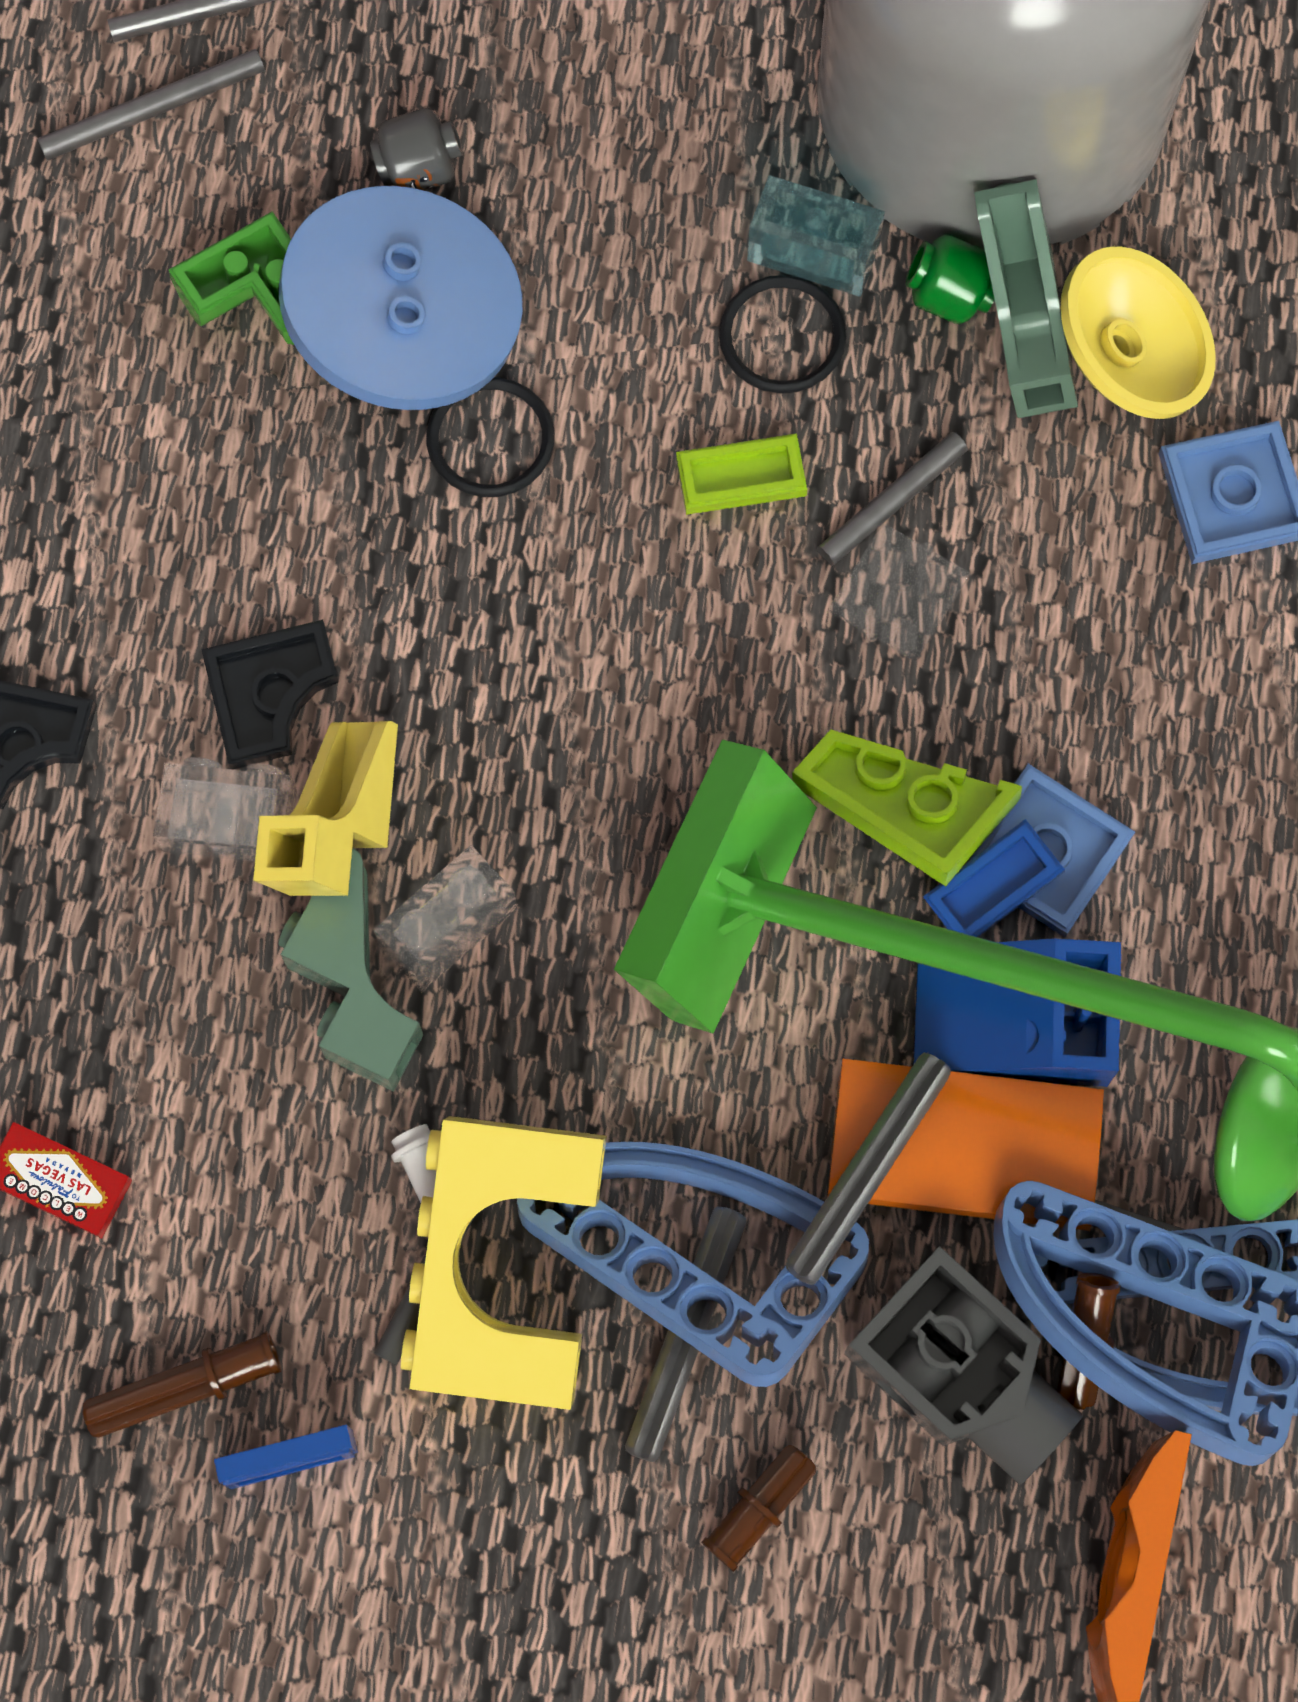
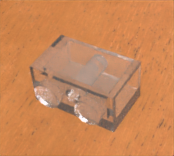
M199 757L186 758L183 765L164 763L153 837L164 853L255 862L259 816L290 815L297 805L298 791L292 776L284 775L282 769L266 764H250L246 767V771L222 769L220 763Z
M470 845L373 930L380 948L423 993L518 910L515 892L480 853Z

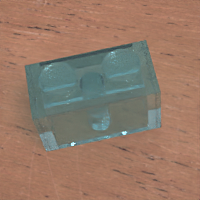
M769 175L749 227L747 261L861 297L880 246L885 211Z

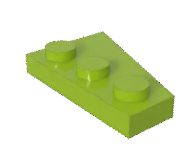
M832 729L792 772V781L803 793L945 887L1017 804L1022 792L1021 785L1000 780L997 786L967 777V769L946 763L943 764L942 769L907 759L902 750Z

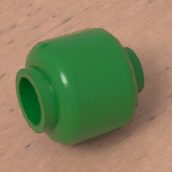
M950 234L941 235L932 243L924 241L920 245L911 262L905 285L912 289L914 304L919 309L954 324H963L969 321L977 310L987 313L995 299L985 250Z

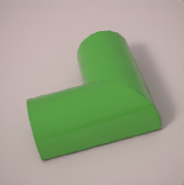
M273 211L168 270L180 299L199 326L207 324L255 296L287 344L294 345L284 325L279 302L280 274L291 238Z

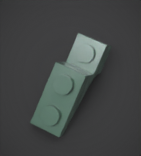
M1037 179L1020 183H1003L995 188L974 192L977 215L1000 324L1009 387L1017 418L1078 407L1071 355L1064 336L1061 320V305L1053 252Z
M352 848L348 896H312L303 914L295 911L285 924L279 939V946L284 948L280 955L287 969L344 996L341 1004L333 1001L329 1005L317 1029V1036L323 1038L319 1047L324 1057L394 1092L423 1037V1032L419 1022L391 1007L377 993L371 983L368 874L360 853Z

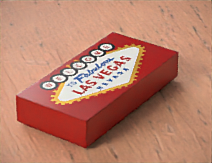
M13 1122L0 1146V1190L92 1235L103 1238L132 1179Z

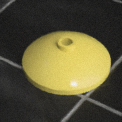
M1106 247L1096 250L1074 266L1065 280L1062 290L1061 320L1070 353L1089 383L1112 403L1146 418L1167 419L1176 417L1199 403L1208 392L1214 377L1216 362L1215 345L1203 309L1191 290L1177 274L1156 258L1127 247Z

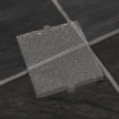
M883 523L828 608V612L865 633L867 642L874 643L879 641L916 662L971 573L933 552V545L931 543L925 542L921 545Z

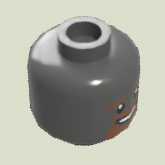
M428 107L383 121L378 128V139L370 142L372 156L384 186L394 185L425 191L451 181L455 173L454 158L463 156L462 145L453 121L441 123L438 115Z

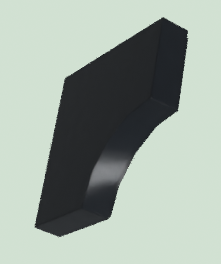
M323 619L201 649L231 770L292 755L291 731L300 709L318 691L339 682Z
M0 680V809H4L14 788L33 771L55 763H81L97 707L93 699Z

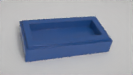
M1025 819L965 864L946 887L940 883L924 895L923 899L946 929L979 937L1063 874L1065 869Z
M346 1424L216 1458L214 1463L219 1483L230 1489H235L353 1458L355 1453H358L353 1430Z

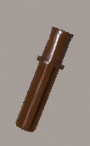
M268 1331L261 1333L260 1336L214 1353L211 1348H205L202 1350L201 1358L86 1400L83 1403L82 1411L84 1422L92 1437L100 1438L216 1395L218 1400L227 1398V1390L273 1373L278 1374L282 1372L277 1349Z

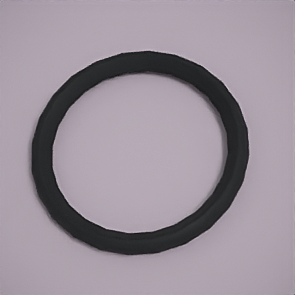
M789 275L768 276L753 281L740 289L727 304L721 316L719 327L720 347L726 362L734 373L751 386L763 391L780 394L799 392L811 388L826 379L837 367L844 353L847 338L845 320L839 306L830 294L813 282ZM771 288H791L807 293L819 301L828 312L834 331L833 346L823 364L805 377L786 381L767 379L747 368L735 352L732 344L731 330L733 320L739 308L749 298Z
M494 377L479 391L500 390L512 393L523 399L534 410L542 428V444L539 455L532 466L522 475L505 483L483 485L468 481L448 466L440 450L439 430L443 418L455 403L435 408L430 416L426 430L427 450L438 474L451 486L466 494L479 497H501L516 493L530 485L542 474L550 461L555 444V428L550 412L543 401L529 388L516 381Z

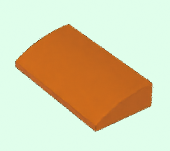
M842 1059L837 1090L827 1197L911 1070V1066ZM951 1071L949 1079L868 1204L995 1219L996 1210L1008 1191L1016 1184L1025 1181L1040 1182L1095 1203L1104 1089ZM1024 1203L1020 1209L1024 1213L1023 1223L1036 1224L1038 1219L1034 1217L1035 1207ZM1061 1215L1055 1223L1059 1224L1058 1227L1063 1228L1068 1218ZM1083 1224L1077 1226L1076 1229L1090 1231L1092 1225Z

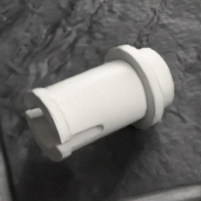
M427 1124L412 1128L391 1141L396 1150L391 1157L394 1162L402 1163L420 1203L423 1196L433 1197L436 1171L426 1169V1153L430 1135Z

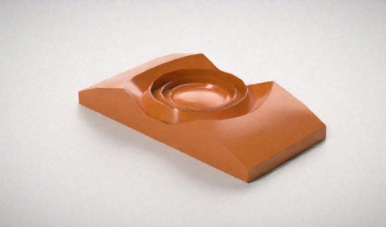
M1175 1430L1154 1441L1133 1467L1110 1507L1115 1520V1526L1103 1567L1099 1590L1098 1615L1086 1626L1091 1677L1098 1702L1140 1701L1192 1434Z

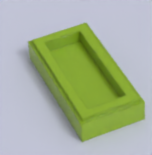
M797 433L676 452V462L686 515L807 496V485Z

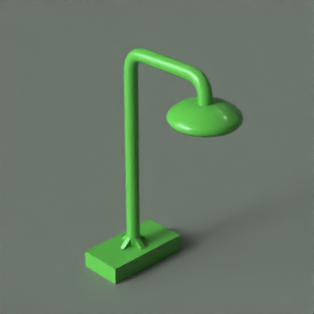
M726 740L721 741L614 968L621 977L669 1019L713 1034L765 920L1245 1055L1246 1058L1240 1065L1230 1086L1217 1130L1214 1152V1178L1217 1193L1230 1214L1241 1221H1258L1281 1208L1298 1190V1028L1288 1027L1273 1019L1241 1008L783 885L782 883L817 807L764 749Z

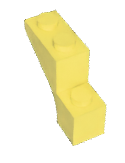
M393 721L332 722L329 725L300 799L290 815L259 816L253 881L289 896H348L352 848H387L398 724Z

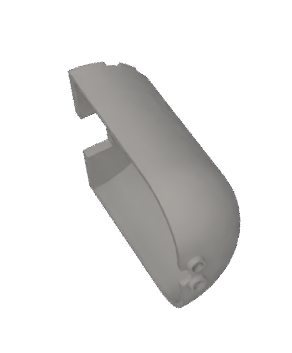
M825 0L817 79V110L829 146V152L850 186L853 185L869 203L877 208L876 213L902 231L930 243L941 235L950 234L984 249L974 192L995 188L1003 183H1020L1037 179L1050 243L1059 242L1062 245L1099 227L1100 222L1118 210L1125 202L1128 203L1146 181L1164 143L1210 0Z

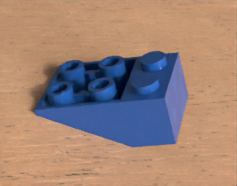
M1057 938L997 942L1121 976V942ZM917 963L913 1065L921 1054L929 1053L945 1062L951 1071L1055 1084L1108 1087L1119 1072V1019Z

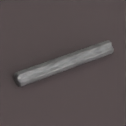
M923 1053L918 1057L788 1257L786 1269L794 1277L809 1285H814L818 1282L949 1079L951 1069L945 1062L929 1053Z
M719 1206L714 1208L693 1262L695 1266L724 1284L746 1225V1217L730 1208ZM701 1300L693 1304L687 1313L689 1321L695 1327L707 1330L717 1302ZM668 1330L625 1444V1449L629 1454L649 1462H655L660 1457L699 1351L670 1330Z

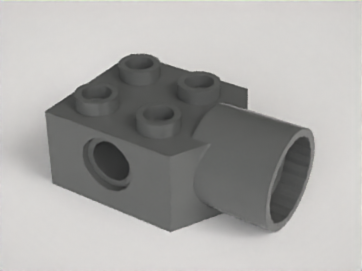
M940 1246L855 1337L844 1353L846 1357L942 1446L969 1438L1019 1485H1022L1038 1469L1083 1417L1079 1410L1034 1370L1041 1339Z

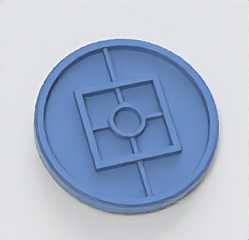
M401 186L367 187L347 192L324 203L303 221L292 237L284 257L279 280V302L284 325L296 349L305 361L321 377L344 393L359 400L391 409L425 410L438 408L463 400L479 391L495 377L507 361L521 325L523 312L521 285L511 257L500 240L480 219L457 203L442 196L415 188Z

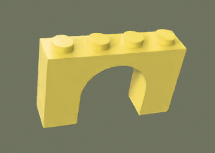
M453 1116L443 1119L441 1131H430L426 1153V1169L436 1171L433 1197H422L417 1227L418 1236L428 1237L425 1264L414 1263L409 1290V1303L420 1304L417 1330L406 1329L401 1354V1370L412 1371L409 1389L571 1410L575 1398L582 1334L508 1324L485 1313L472 1300L464 1286L459 1268V1250L466 1228L475 1215L484 1208L503 1200L524 1198L596 1207L599 1202L607 1136Z

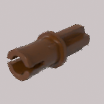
M1081 1273L1077 1276L1076 1280L1077 1289L1072 1312L1098 1337L1114 1348V1340L1109 1336L1117 1294L1120 1291L1119 1282L1103 1274ZM1063 1357L1057 1391L1077 1410H1084L1086 1407L1093 1406L1096 1403L1099 1387Z
M792 1445L786 1446L748 1491L742 1487L737 1492L742 1498L708 1538L705 1537L701 1543L734 1572L740 1561L769 1527L773 1525L778 1528L782 1524L778 1517L815 1475L817 1469L815 1464L798 1448Z

